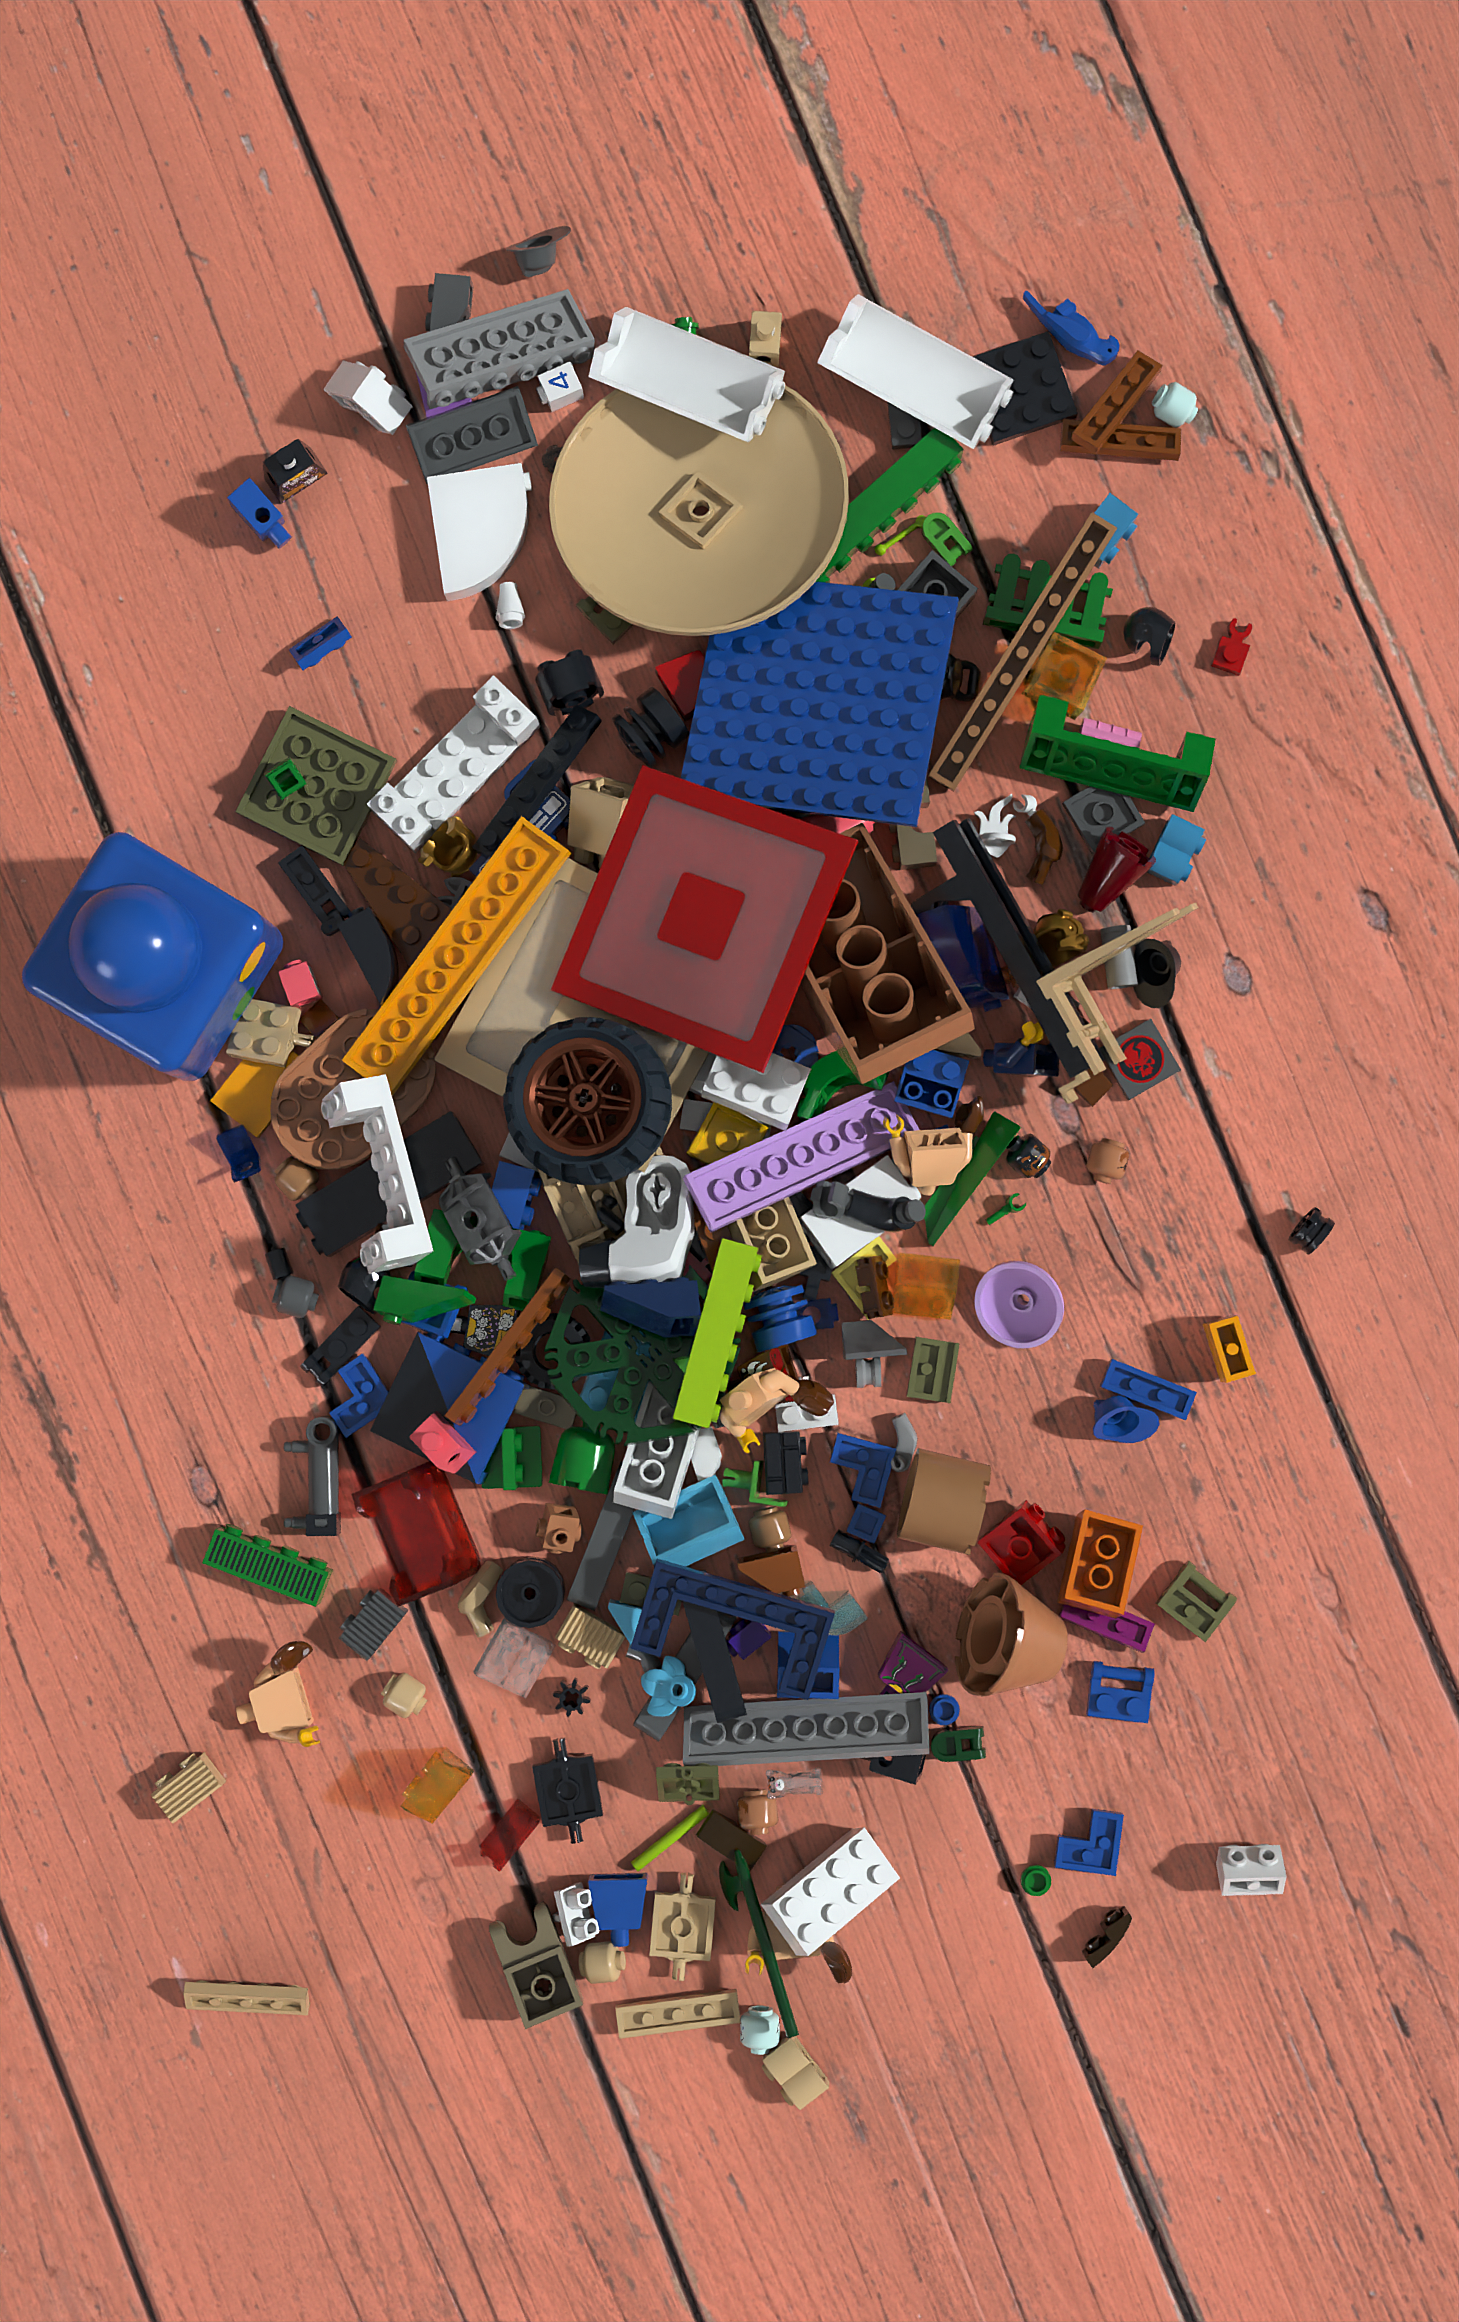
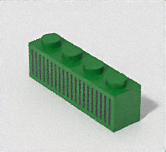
M226 1524L225 1527L221 1526L215 1529L203 1559V1564L314 1607L321 1603L333 1569L326 1567L328 1564L326 1561L312 1556L310 1560L298 1556V1550L288 1546H282L281 1549L271 1546V1540L259 1535H254L253 1538L242 1534L243 1529L234 1525Z

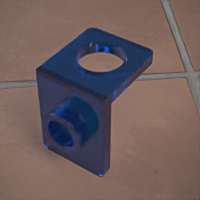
M244 1125L236 1126L216 1136V1140L231 1166V1176L234 1183L261 1171L260 1156ZM249 1166H252V1167H251L250 1169H248L247 1171L240 1172V1171H242L244 1168L249 1167Z
M830 1298L816 1299L815 1301L808 1300L807 1305L796 1310L797 1315L802 1316L807 1307L814 1306L818 1308L821 1317L814 1324L816 1330L834 1328V1322L839 1321L837 1303L831 1304Z

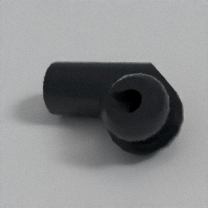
M606 1193L601 1200L598 1199L596 1202L597 1217L615 1235H619L624 1230V1222L612 1210L617 1206L618 1202L613 1196Z

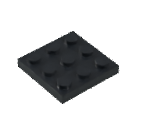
M1049 331L973 356V358L1014 380L1009 389L1013 391L1006 408L999 407L990 423L993 429L989 436L993 446L1062 423L1063 419L1071 420L1077 417L1078 412Z

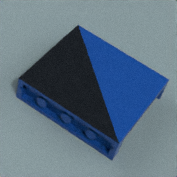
M417 1332L370 1431L431 1461L409 1436L431 1414L438 1411L476 1451L455 1474L475 1484H484L488 1476V1472L484 1470L523 1389H529L531 1385L523 1382L525 1376L511 1369L507 1373H500L494 1381L496 1386L487 1398L482 1397L475 1406L477 1412L468 1423L464 1422L459 1426L445 1417V1414L478 1372L487 1357L482 1356L478 1360L470 1356L472 1350L466 1349L458 1343H455L454 1347L443 1343L444 1337L429 1332L427 1334Z

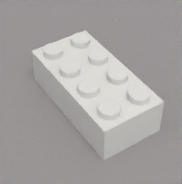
M648 1381L635 1424L640 1428H648L673 1423L676 1420L673 1419L674 1410ZM688 1423L689 1427L695 1431L694 1434L628 1445L614 1488L613 1502L672 1519L699 1431L694 1429L691 1423Z
M865 1827L852 1828L766 1899L761 1906L794 1953L798 1956H809L899 1880L900 1877Z

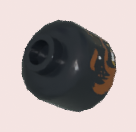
M1026 1134L1022 1137L1017 1135L1006 1147L1009 1150L1006 1156L1007 1163L1023 1178H1038L1051 1164L1049 1148L1033 1134Z

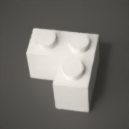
M343 360L323 389L343 408L358 412L378 431L391 435L395 433L412 408V405L404 398L406 396L405 392L394 384L389 385L384 380L386 375L380 369L373 365L366 367L359 361H356L354 364Z

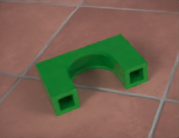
M434 1209L428 1226L433 1252L417 1262L414 1271V1281L446 1286L453 1261L463 1250L443 1211ZM477 1216L470 1217L473 1227H476L478 1224ZM520 1230L522 1234L508 1255V1261L516 1276L507 1280L503 1294L504 1307L523 1311L539 1290L550 1252L551 1237L537 1230Z

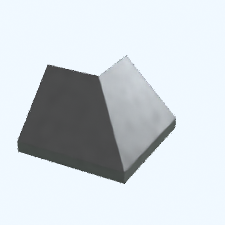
M872 1320L842 1323L843 1358L845 1360L907 1355V1349Z

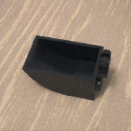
M363 907L354 909L347 914L348 919L346 920L339 913L336 914L332 919L321 925V931L326 936H333L341 931L380 1005H383L399 981L398 960L394 945L382 923L369 907L365 910Z

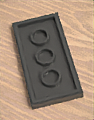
M518 386L406 425L426 484H428L427 477L463 472L538 446Z

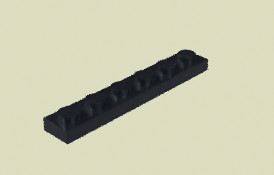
M577 704L472 846L478 854L490 859L521 816L530 821L602 722L597 714Z

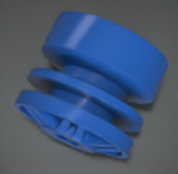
M802 1285L780 1286L758 1293L750 1299L749 1303H743L744 1310L758 1307L759 1314L747 1317L748 1322L762 1321L764 1326L752 1333L757 1353L817 1334L812 1315L798 1316L796 1310L808 1304L807 1299L795 1303L792 1299L793 1295L804 1292Z

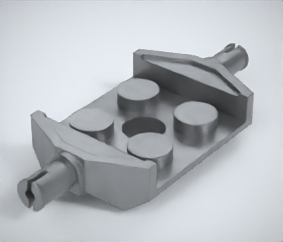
M456 1157L448 1159L444 1164L452 1179L449 1180L450 1184L441 1194L439 1205L469 1264L491 1263L492 1265H497L504 1281L512 1279L516 1276V1273L508 1261V1255L513 1250L522 1233L520 1229L512 1230L487 1182V1179H490L492 1175L490 1173L466 1175L461 1170ZM472 1212H475L478 1217L476 1227H473L470 1222Z

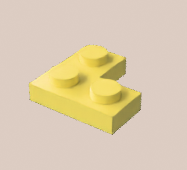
M879 1236L831 1273L867 1320L869 1319L867 1314L863 1312L860 1293L870 1291V1286L859 1287L855 1266H858L857 1260L882 1255V1259L886 1262L887 1267L897 1260Z

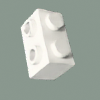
M1258 1844L1256 1846L1228 1845L1226 1847H1219L1216 1867L1222 1896L1283 1894L1287 1876L1280 1845Z

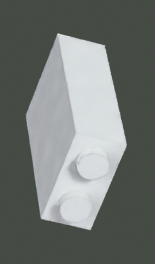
M888 1155L846 1184L849 1187V1191L856 1189L879 1197L897 1198L904 1196L911 1200H920L921 1198L918 1189L912 1186L911 1183H907L893 1159L891 1160ZM813 1209L799 1218L804 1233L831 1270L885 1232L866 1226L845 1215L840 1219L821 1217L814 1214Z

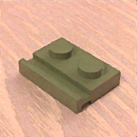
M915 1337L906 1396L951 1403L960 1344Z

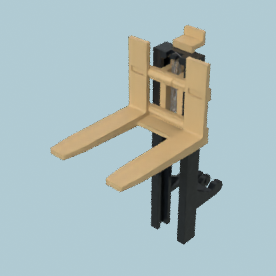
M970 818L963 820L960 824L957 820H952L934 831L933 834L955 871L956 876L919 897L916 901H913L911 908L917 918L927 917V915L931 916L943 912L947 909L949 901L971 900L1069 1077H1075V1080L1058 1089L1064 1101L1070 1104L1078 1099L1073 1088L1090 1079L1087 1072L1088 1069L1091 1068L1094 1075L1106 1069L1103 1063L1105 1058L1094 1038L1100 1037L1115 1065L1127 1059L1081 978L1082 975L1199 907L1196 903H1193L1181 910L1178 908L1172 909L1055 970ZM1074 991L1091 1023L1085 1025L1068 992Z

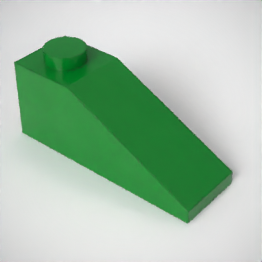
M383 1275L374 1311L384 1316L383 1321L400 1325L401 1321L414 1323L474 1304L476 1297L465 1289Z

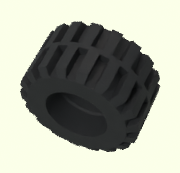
M550 1313L542 1324L537 1323L531 1331L533 1336L530 1342L523 1349L519 1348L515 1356L521 1374H524L530 1383H534L543 1389H555L549 1382V1379L561 1377V1375L548 1377L547 1371L554 1369L543 1366L536 1356L537 1343L543 1336L551 1333L558 1313ZM570 1316L564 1337L567 1338L571 1345L590 1342V1336L585 1331V1327ZM575 1377L572 1381V1384L578 1381V1379L581 1377Z

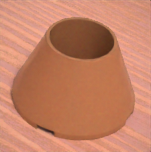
M993 1573V1577L989 1579L983 1578L976 1584L962 1609L955 1638L961 1640L960 1657L955 1656V1666L963 1688L968 1693L981 1697L1050 1681L1059 1672L1065 1659L1067 1650L1065 1623L1057 1614L1013 1578L1006 1574Z

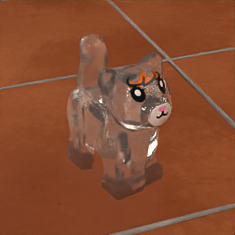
M821 1767L789 1771L788 1774L779 1770L770 1769L766 1771L768 1799L781 1798L788 1793L822 1795L823 1793Z

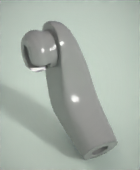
M901 1413L891 1419L898 1437L895 1456L891 1460V1468L896 1472H903L909 1468L918 1441L917 1434L905 1413Z

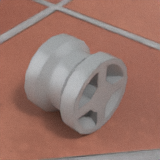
M874 1357L872 1360L867 1361L855 1359L857 1388H863L865 1385L881 1387L880 1357Z

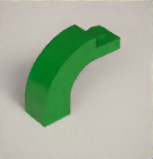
M834 1051L811 1066V1071L802 1090L805 1098H802L799 1102L797 1116L801 1122H804L822 1114L832 1095L846 1086L864 1085L882 1091L890 1071L861 1084L837 1051Z

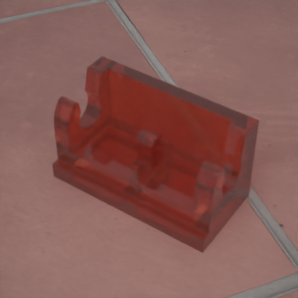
M517 1798L479 1845L481 1848L480 1855L482 1857H489L493 1861V1867L500 1872L537 1827L541 1817Z

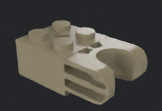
M544 1901L535 1906L534 1917L537 1924V1933L528 1941L522 1942L512 1938L505 1924L497 1920L489 1925L492 1941L525 2029L583 2005L581 1991L549 1907ZM540 1978L551 1982L548 1991H544L542 1987H536L535 1984L539 1983Z

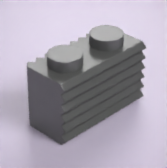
M382 1588L377 1590L376 1593L370 1590L359 1603L363 1607L356 1617L350 1614L340 1627L344 1632L339 1639L366 1661L371 1658L408 1612L407 1608Z

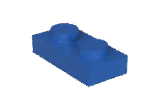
M337 616L290 648L289 651L301 669L305 670L318 664L322 657L331 651L344 646L346 641L352 638V636Z

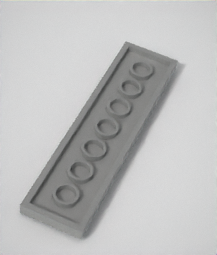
M926 1692L839 1697V1699H802L744 1703L747 1715L717 1723L712 1705L684 1706V1766H695L700 1763L727 1766L929 1754L928 1701Z

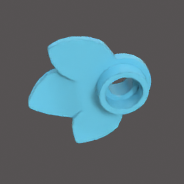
M665 1656L662 1670L652 1669L641 1676L643 1689L648 1695L652 1696L647 1712L653 1716H669L678 1706L684 1707L690 1704L696 1696L694 1682L686 1676L685 1665L676 1657ZM681 1685L682 1693L680 1696H678L677 1691L679 1686Z

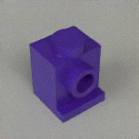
M742 1619L729 1630L731 1635L726 1642L733 1657L739 1655L744 1660L772 1636L764 1624L751 1620L745 1622Z

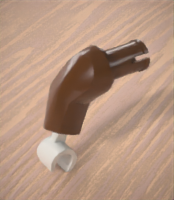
M1021 794L1025 800V806L1020 801H1014L1013 807L1017 812L1027 813L1030 816L1025 823L1035 837L1037 853L1026 877L1031 881L1033 878H1036L1035 883L1044 884L1053 862H1057L1062 857L1063 844L1058 829L1044 810L1036 811V799L1031 795Z

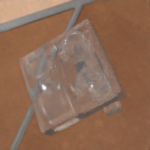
M504 1617L497 1631L491 1633L483 1647L485 1652L473 1672L477 1677L526 1699L556 1645L552 1641L523 1627L516 1626Z

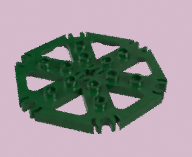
M689 1265L687 1274L685 1276L682 1275V1277L688 1278L689 1281L697 1280L699 1296L705 1301L709 1286ZM577 1279L573 1280L575 1290L580 1293L578 1294L573 1291L569 1285L544 1352L557 1351V1353L551 1352L545 1355V1361L554 1360L558 1363L556 1369L547 1371L548 1377L561 1375L560 1378L549 1379V1382L594 1435L600 1424L603 1425L600 1431L601 1439H604L608 1430L616 1431L615 1444L617 1445L621 1443L623 1433H627V1440L624 1446L694 1434L695 1431L689 1427L688 1423L680 1420H675L670 1424L640 1428L635 1424L634 1417L648 1381L675 1411L685 1373L674 1361L689 1358L695 1336L662 1337L602 1312L600 1305L604 1288L585 1287ZM584 1305L611 1336V1339L575 1345L568 1344L564 1340V1332L573 1309L576 1306ZM740 1338L733 1339L732 1344L739 1345L741 1342ZM634 1339L641 1345L647 1343L650 1345L648 1349L649 1357H646L644 1354L639 1356L636 1354L638 1347ZM741 1347L737 1348L733 1363L727 1361L724 1374L729 1375V1380ZM619 1370L606 1406L601 1411L590 1409L572 1387V1381L575 1377ZM719 1391L717 1404L721 1405L720 1399L725 1393ZM691 1424L698 1431L702 1428V1426Z

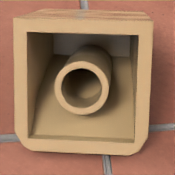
M598 777L571 786L567 845L574 847V861L583 864L592 863L594 861V853L600 854L598 864L600 869L634 785L611 778Z

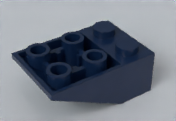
M685 1277L674 1278L670 1282H658L655 1279H647L641 1281L640 1284H627L625 1281H615L610 1283L609 1286H604L600 1310L662 1337L695 1336L701 1317L697 1280L689 1281Z

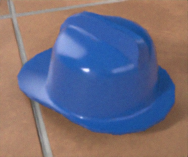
M1113 1396L1106 1400H1096L1094 1402L1095 1424L1093 1434L1098 1439L1136 1443L1151 1437L1159 1427V1417L1155 1412L1135 1407L1124 1396Z

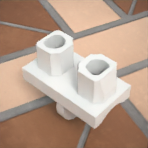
M578 1882L569 1887L554 1891L558 1912L554 1913L552 1917L554 1922L561 1921L566 1946H574L595 1937L599 1933V1926L597 1920L590 1918L588 1909L592 1902L590 1890L584 1889L582 1882Z

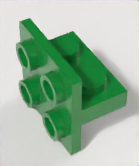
M540 1426L504 1428L484 1470L488 1472V1476L484 1484H482L483 1489L503 1488V1490H516L522 1487L542 1486Z

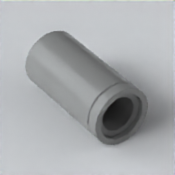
M1118 925L1100 929L1102 945L1131 931L1130 925ZM1133 946L1105 962L1108 989H1121L1138 985Z

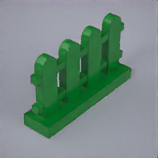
M1008 554L1005 556L1002 565L996 564L994 573L1000 574L996 594L990 593L988 602L994 604L993 606H987L983 625L1018 632L1052 577L1049 575L1050 565L1048 562L1038 560L1033 564L1031 571L1020 569L1021 560L1018 555ZM1095 573L1091 577L1089 584L1083 583L1079 589L1080 592L1087 593L1083 613L1072 611L1073 599L1049 639L1094 649L1100 648L1105 630L1098 628L1099 626L1105 627L1107 619L1101 617L1105 597L1111 598L1113 589L1107 588L1108 577L1104 573ZM1018 578L1029 580L1025 601L1014 598ZM1011 607H1012V608L1021 609V610H1022V613H1021V612H1017V611H1012V610H1011ZM1070 620H1072V621H1077V622H1081V624H1080V625L1072 624V623H1069V621H1070Z

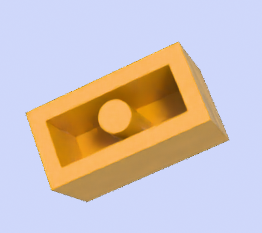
M1230 1315L1203 1324L1220 1382L1228 1383L1256 1374L1238 1315Z

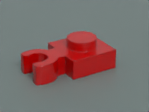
M1233 618L1227 629L1230 638L1225 636L1220 638L1211 667L1239 676L1250 645L1242 642L1251 633L1252 624L1248 623L1244 632H1238L1235 629L1237 619Z

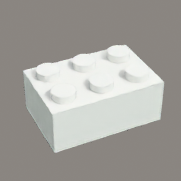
M772 1053L764 1073H761L723 1057L716 1056L703 1087L701 1097L786 1131L811 1068Z

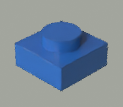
M857 1503L846 1532L875 1543L886 1515Z

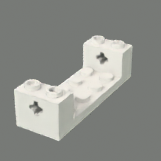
M494 675L473 696L476 705L394 788L387 783L367 803L371 811L415 854L424 846L439 826L447 818H451L540 728L537 717Z
M386 1074L341 1082L322 1099V1115L324 1119H328L330 1128L364 1122L363 1134L365 1140L370 1143L372 1150L371 1164L374 1171L378 1172L380 1180L379 1194L381 1199L385 1200L388 1210L386 1219L390 1229L379 1231L361 1244V1262L364 1266H367L368 1274L413 1265L432 1253L433 1248Z

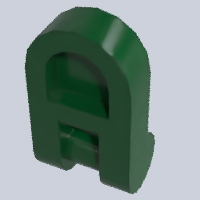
M969 1726L938 1731L931 1739V1751L936 1759L942 1762L986 1758V1749L982 1747L981 1737H984V1727ZM961 1739H969V1749H962Z

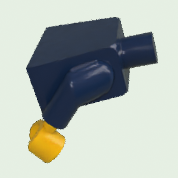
M1081 1016L1085 1025L1089 1024V1022ZM1029 1021L1021 1027L1025 1035L1024 1038H1018L1015 1043H995L994 1049H986L983 1054L984 1065L986 1067H993L994 1073L1059 1076V1057L1052 1044H1032L1042 1040L1044 1036L1039 1022L1033 1024L1032 1021Z

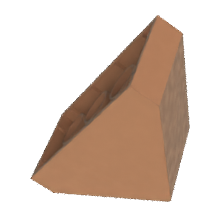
M862 822L839 833L857 839L858 844L806 968L801 985L826 1038L860 1083L864 1084L974 1030L975 1027L971 1010Z

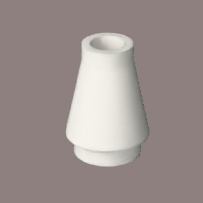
M514 582L501 583L496 620L499 621L501 628H519L523 625L525 613L519 597L517 584Z

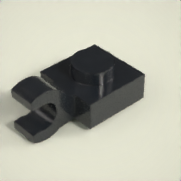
M810 1246L817 1264L800 1272L799 1275L808 1277L803 1299L815 1301L820 1280L829 1282L832 1270L814 1246Z

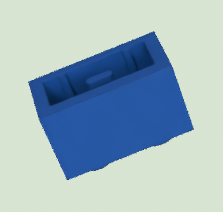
M931 1050L905 1063L894 1102L952 1119L969 1060Z
M499 1161L492 1191L511 1226L515 1229L524 1230L525 1225H531L535 1209L531 1208L530 1205L533 1196H539L542 1182L538 1178V1172L535 1170Z
M778 1631L777 1698H799L779 1692L780 1682L795 1633L788 1631ZM829 1632L809 1698L839 1699V1633Z

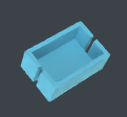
M716 1474L681 1490L672 1519L641 1510L632 1512L654 1566L658 1558L686 1567L745 1540Z

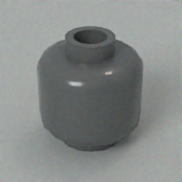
M288 1275L284 1281H278L272 1303L276 1304V1309L280 1313L304 1318L308 1310L314 1312L319 1294L314 1293L315 1287L313 1282Z

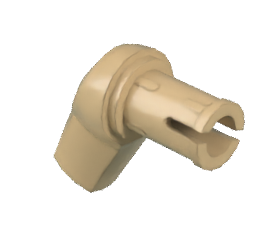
M486 1561L464 1589L458 1601L459 1612L467 1615L477 1637H482L494 1630V1626L488 1618L483 1605L502 1574L503 1569L492 1561Z

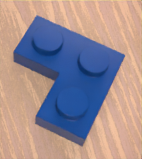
M364 1353L338 1370L354 1396L329 1412L346 1438L377 1417L389 1392Z
M837 1432L830 1462L858 1470L851 1500L881 1508L892 1467L891 1460L895 1456L896 1449Z
M1092 1808L1088 1839L1058 1835L1054 1860L1055 1868L1116 1876L1123 1813Z

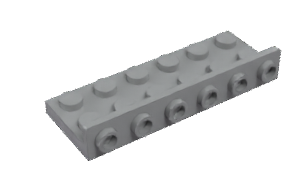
M569 289L404 339V349L427 393V405L429 409L448 406L452 402L465 398H474L490 390L502 389L519 381H528L567 362H571L572 365L584 363L593 358L595 339Z

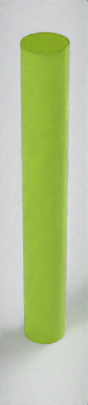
M702 1804L632 1860L631 1864L639 1872L706 1818L710 1813Z

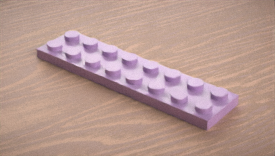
M894 1081L884 1085L882 1091L875 1089L795 1125L786 1131L775 1134L686 1174L683 1180L709 1231L718 1230L805 1190L820 1181L829 1179L891 1150L889 1139H892V1135L883 1125L885 1116L889 1119L890 1128L897 1125L896 1114L903 1119L904 1128L900 1132L901 1137L904 1136L905 1131L919 1130L907 1105L894 1102L897 1092Z

